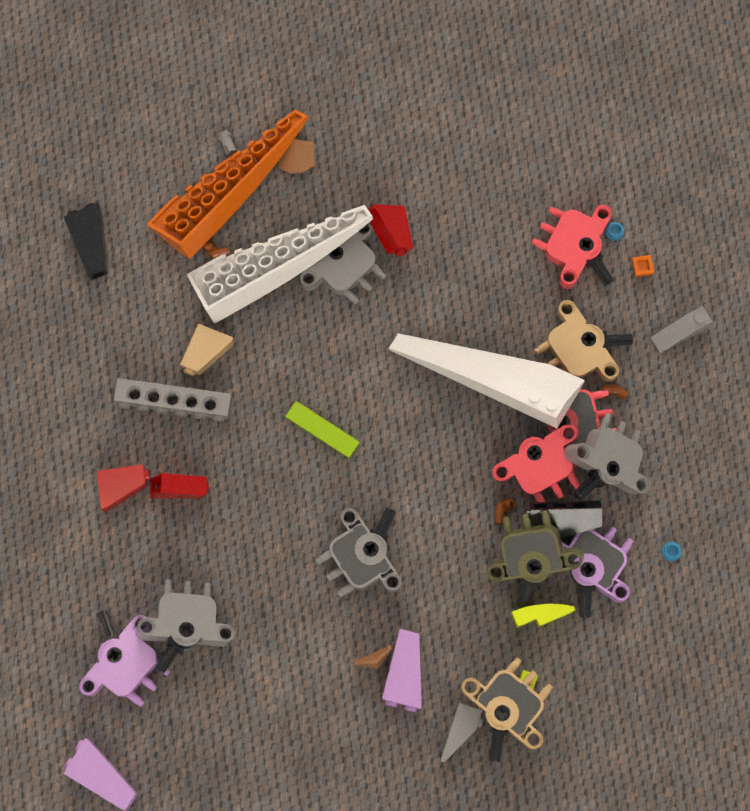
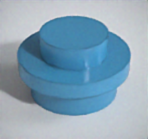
M612 222L607 225L605 234L608 239L617 241L623 237L624 228L620 223Z
M667 542L662 547V556L667 561H676L681 556V547L675 542Z

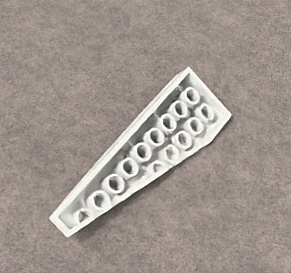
M363 205L343 212L339 217L332 218L331 216L326 218L325 222L317 225L311 223L307 225V228L300 231L297 228L269 238L268 242H257L252 244L251 248L235 250L234 254L228 256L223 254L186 275L215 324L275 290L314 265L373 220V217L366 206Z
M399 333L389 347V350L555 428H558L585 380L549 364Z

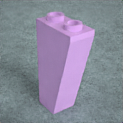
M400 629L382 700L386 701L385 705L397 707V704L404 705V710L416 712V709L421 710L422 706L419 634Z
M87 738L84 741L80 740L75 748L77 752L73 759L70 757L64 766L66 770L63 774L123 811H128L138 795L136 790L91 740Z

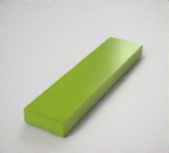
M295 401L285 416L347 458L352 456L360 444L358 440Z

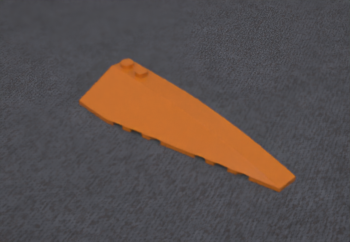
M296 109L277 122L274 129H267L263 132V137L256 142L252 140L247 144L248 147L242 152L238 150L216 166L213 173L202 176V181L194 187L192 185L188 186L185 189L187 193L181 198L178 195L173 197L147 223V226L179 253L191 259L261 184L308 120V116Z

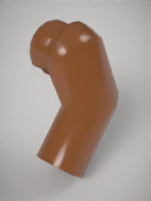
M207 241L203 245L204 252L213 259L223 254H226V256L230 255L228 246L217 248L211 241Z
M606 384L601 387L602 391L608 390L609 395L615 394L623 401L629 394V392L617 384Z
M505 498L495 506L494 524L504 523V514L515 507L513 499Z

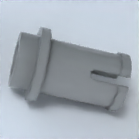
M228 130L218 134V141H221L226 155L237 151L231 139L232 134Z

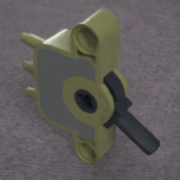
M547 510L541 512L543 525L531 526L530 518L525 513L522 515L524 528L512 530L509 517H503L505 536L501 542V549L504 559L494 560L487 570L488 578L496 582L521 578L520 581L523 584L516 605L520 608L528 606L534 586L537 587L539 582L548 577L549 573L577 569L581 566L584 559V553L578 547L563 549L560 533L555 526L551 525ZM575 554L579 557V561L573 562L569 556ZM534 561L538 562L537 568L534 567ZM493 567L500 568L502 573L496 574L493 571Z

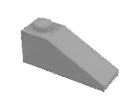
M701 306L650 338L661 354L709 328L712 320L704 307Z
M461 703L458 704L440 762L444 763L476 731L477 727L481 728L484 716L481 715L482 710Z

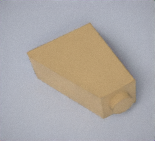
M198 324L180 364L184 370L183 372L189 376H194V374L200 376L234 345V338Z

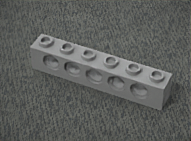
M120 378L117 379L114 402L118 404L119 408L130 409V406L144 412L154 409L160 414L175 412L176 416L186 417V414L194 415V418L197 419L212 417L217 422H224V419L229 420L233 399L230 393ZM139 392L140 397L138 399H131L133 393ZM159 395L158 401L150 402L151 396ZM171 398H178V402L176 404H168ZM196 400L197 404L195 407L190 408L187 406L188 402ZM211 402L216 404L213 410L206 409L207 404Z

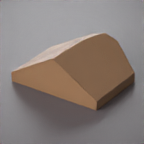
M294 139L279 159L278 169L295 174L303 173L315 166L314 142Z
M388 645L363 658L354 660L355 667L379 669L392 651L391 646Z

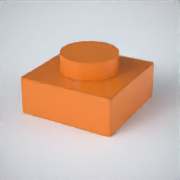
M651 255L632 258L635 278L654 275Z

